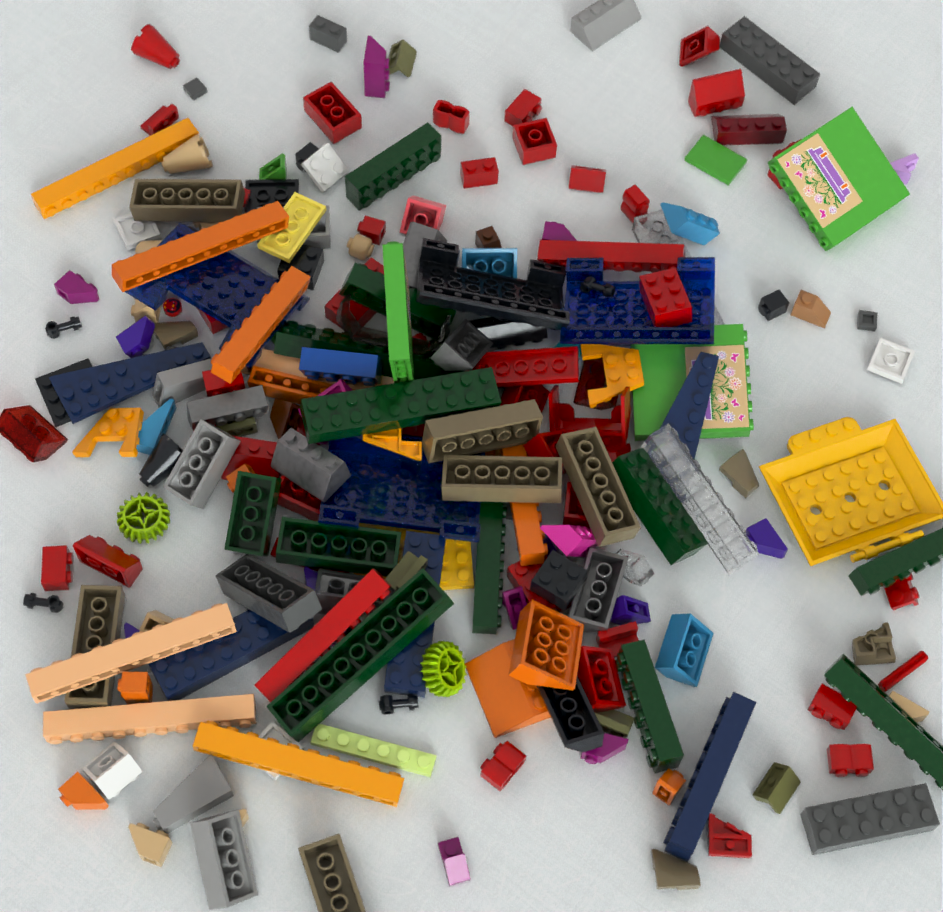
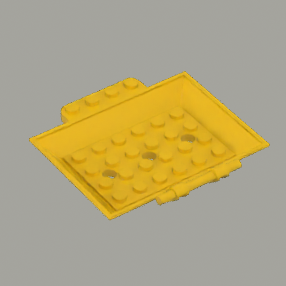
M844 417L791 436L787 442L789 456L759 466L810 566L852 551L856 552L850 555L852 563L862 559L868 560L878 556L879 553L898 546L902 547L924 537L922 530L913 533L907 531L943 518V502L896 419L861 430L855 419ZM879 484H886L888 486V490H882L879 487ZM845 496H852L854 498V502H848L845 499ZM813 507L817 508L820 514L815 515L810 509ZM887 538L891 540L877 546H869L871 544L885 540Z

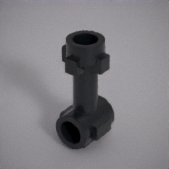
M588 276L580 283V290L583 293H589L592 289L602 292L605 297H613L616 291V287L611 284L601 285L596 283V279L593 276Z
M73 316L70 317V321L58 325L56 322L50 321L46 324L45 330L47 336L57 338L61 331L71 328L76 331L82 326L79 317Z
M36 593L25 594L23 605L30 609H33L35 605L50 607L51 612L57 613L62 610L64 605L60 601L59 596L52 595L48 599L38 598Z
M408 694V699L393 700L392 695H383L379 701V708L384 715L394 713V708L409 707V711L418 708V697L413 696V694Z

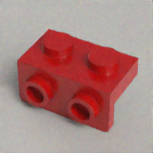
M910 573L911 575L902 581L897 579L893 585L885 588L891 609L896 610L910 604L919 605L917 598H920L918 590L911 583V580H913L912 573Z

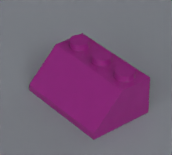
M372 36L367 37L363 62L365 96L385 98L386 91L390 90V81H387L390 76V70H387L389 69L390 60L386 58V50Z

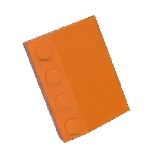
M531 600L519 614L509 676L525 684L573 691L576 686L584 624Z
M515 639L504 642L465 663V666H467L466 670L494 738L551 718L537 686L525 684L509 676Z

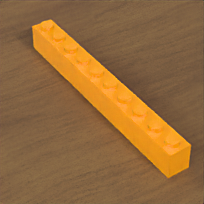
M186 118L31 193L34 205L44 219L53 216L96 193H100L164 161V156L199 134L190 119Z
M213 721L200 722L193 743L194 751L397 807L405 779L399 773L389 772L387 774L380 772L381 769L374 766L366 768L360 766V763L356 761H341L335 755H328L326 757L319 755L320 752L313 749L305 751L299 749L300 747L295 744H280L274 738H267L265 740L252 732L244 734L234 727L227 726V728H222Z

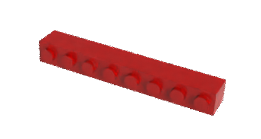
M540 240L537 260L565 266L566 270L579 269L585 271L596 269L598 271H650L654 273L676 268L677 272L684 273L686 252L684 244Z
M373 568L254 686L272 702L297 680L300 675L315 664V661L320 656H324L331 649L330 646L334 642L338 643L346 636L344 632L349 627L353 630L361 622L359 618L364 613L368 615L376 607L374 603L379 598L384 600L391 593L388 590L391 587L389 582Z

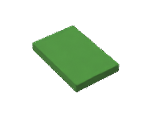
M705 135L698 140L684 160L728 186L747 163L746 158Z

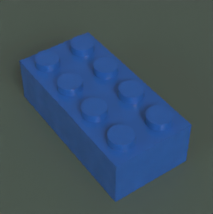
M302 347L299 370L309 380L325 378L328 382H337L341 379L347 384L355 385L356 382H363L365 386L372 387L375 384H381L383 361L379 355Z

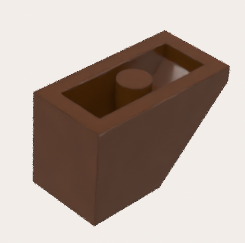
M493 226L476 231L475 244L477 248H502L500 239Z
M275 398L270 419L277 438L280 439L290 428L297 430L301 418L298 411L300 405Z

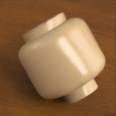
M356 234L354 238L350 237L346 246L349 248V255L360 260L370 258L374 249L372 239L361 234Z

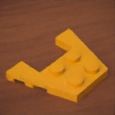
M580 342L582 360L602 358L607 385L606 388L587 390L590 408L596 407L597 404L603 401L608 402L612 400V397L622 394L625 387H630V391L644 386L638 349Z
M109 408L72 453L75 457H90L97 442L124 441L119 454L122 457H137L138 451L136 447L140 442L138 434L142 429L143 410L141 408Z
M401 428L362 435V441L417 461L422 459V442L402 441Z

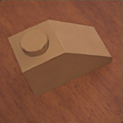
M800 290L791 312V316L824 329L831 315L830 310L818 296L804 290Z

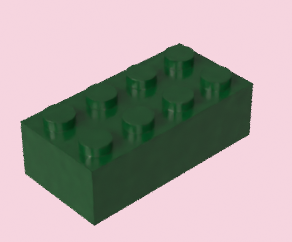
M238 471L224 550L262 557L269 555L282 478Z

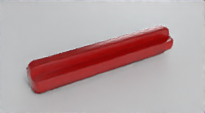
M920 651L881 680L878 686L884 692L888 691L928 660V655L924 651Z

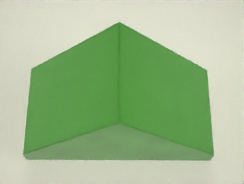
M282 153L259 169V180L287 179L285 154Z

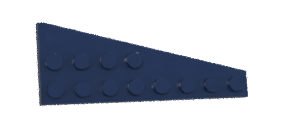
M203 342L58 374L49 377V380L72 424H75L154 387L158 372L211 359V356Z
M700 352L647 452L682 504L685 501L719 359L717 355Z

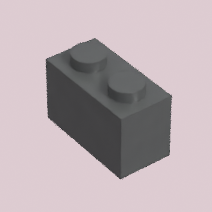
M317 15L309 25L310 40L339 53L347 43V28Z

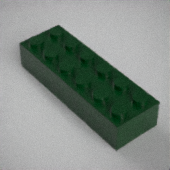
M427 122L345 176L346 198L360 211L364 207L370 206L378 198H382L390 190L396 189L405 180L411 179L417 172L423 171L431 163L438 161L441 157V134Z
M354 263L346 276L339 295L387 317L384 274L374 272L364 264ZM409 288L411 329L439 342L449 331L457 311L416 302L417 290Z
M643 447L620 455L612 462L633 510L670 565L695 555L708 544L703 533L700 532L692 517L687 513L681 501L672 491L670 485L666 482L660 470L655 466Z
M282 517L276 549V563L368 574L375 568L382 576L387 577L398 563L401 532Z
M645 639L623 644L620 647L619 653H617L615 663L617 671L621 672L623 677L621 679L623 690H627L629 698H627L629 708L634 710L636 716L634 717L635 726L637 729L640 728L641 731L640 741L642 747L646 748L648 753V766L653 768L654 774L666 771L668 768H678L684 753Z

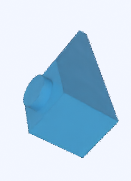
M170 398L142 423V429L138 434L140 442L136 447L138 452L150 455L163 433L166 434L176 411L174 399Z

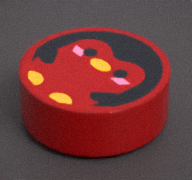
M176 298L167 299L163 304L164 313L169 317L178 316L182 312L181 302Z

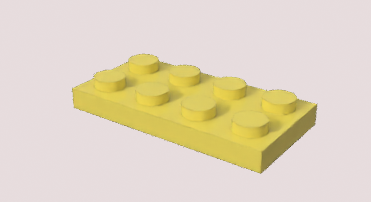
M294 192L284 206V210L289 215L288 228L261 238L257 244L258 249L288 263L294 258L326 212L325 205Z

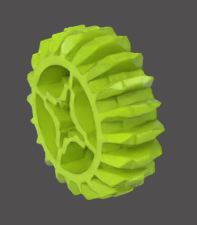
M138 492V497L134 498L131 495L130 501L124 499L125 506H120V512H117V525L126 539L130 537L132 542L137 539L139 544L146 540V543L149 544V539L153 538L156 541L157 535L163 536L162 530H168L167 524L170 523V511L168 510V505L164 503L161 497L157 499L155 494L150 497L148 492L142 496ZM143 513H144V515H145V517H146V518H144V522H145V523H143V520H142V518H143Z
M438 641L437 643L430 644L429 648L425 649V654L422 655L423 662L420 663L423 666L420 671L423 673L422 680L426 681L425 687L429 688V693H433L435 696L450 697L455 695L463 688L462 684L466 683L464 676L467 675L465 672L467 666L464 664L466 658L462 657L463 651H460L459 647L454 645L453 642Z

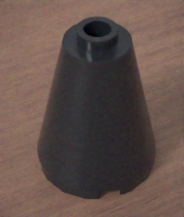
M163 433L139 473L141 476L139 480L147 487L150 485L154 487L169 477L183 452L179 445Z

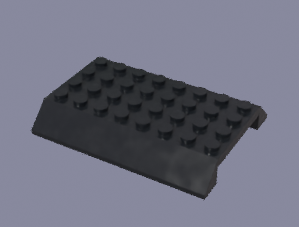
M423 238L418 264L416 302H420L423 305L439 306L443 309H455L459 312H471L479 316H491L499 320L507 319L515 323H527L535 327H547L551 330L564 331L569 325L570 314L569 311H564L562 288L566 277L565 266L530 259L527 279L522 280L457 267L459 245Z

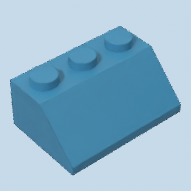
M668 203L660 204L672 234L702 245H706L720 234L718 223L714 218L707 217L682 206Z
M462 248V268L517 278V248Z
M691 613L672 614L655 669L666 678L697 687L714 633Z

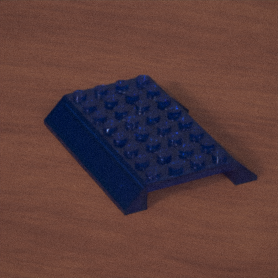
M179 223L158 246L182 238L187 234L195 233L198 230L188 224ZM230 250L125 292L155 311L166 301L168 290L230 327L219 347V350H221L223 344L231 340L233 332L241 328L243 320L251 316L253 308L261 304L263 296L270 293L272 285L280 280ZM303 294L246 364L247 367L251 369L258 361L263 347L296 309L301 311L310 300L308 296Z
M678 257L677 272L692 306V322L674 327L653 326L640 293V281H604V258H567L564 311H569L570 323L566 328L561 327L560 344H714L715 257ZM588 276H593L596 279V283L601 285L611 284L616 287V291L613 297H605L602 292L592 289L589 293H583L580 290V283Z
M401 434L402 441L422 442V437ZM362 435L329 441L328 451L345 461L351 476L325 503L321 501L318 523L359 528V523L437 532L439 538L479 543L481 525L479 524L480 502L442 500L443 461L428 463L423 449L422 459L417 461L362 441ZM485 452L473 454L472 456H485Z

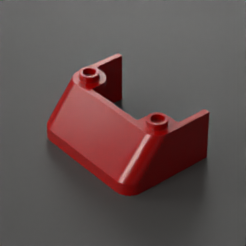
M554 385L548 394L550 432L561 430L562 434L596 427L606 450L619 451L625 447L631 415L630 387H625L621 394V405L613 408L611 419L575 418L574 408L570 404L559 403V385Z

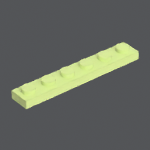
M323 724L315 727L310 742L314 746L427 777L432 775L437 756Z

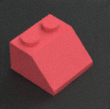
M414 195L409 197L400 233L407 234L410 222H416L439 231L446 205Z

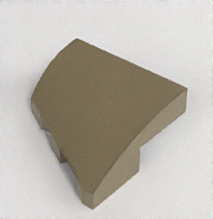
M191 321L155 323L153 332L164 349L178 342L185 344L199 337L197 328Z
M743 449L720 466L719 471L733 482L732 487L744 498H747L759 487L758 480Z
M888 622L883 623L882 627L876 631L870 630L866 635L852 640L853 659L856 666L895 663L896 656Z
M657 849L651 850L657 889H699L701 882L697 866Z

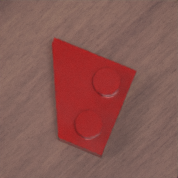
M710 813L708 817V856L751 858L752 835L743 830H738L734 825L729 822L725 823Z

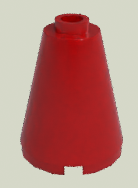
M151 24L144 26L140 30L143 32L141 36L137 35L135 37L131 51L137 56L166 68H176L180 62L179 54Z

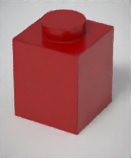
M365 215L363 221H360L358 224L357 232L372 239L373 244L380 246L386 232V222Z

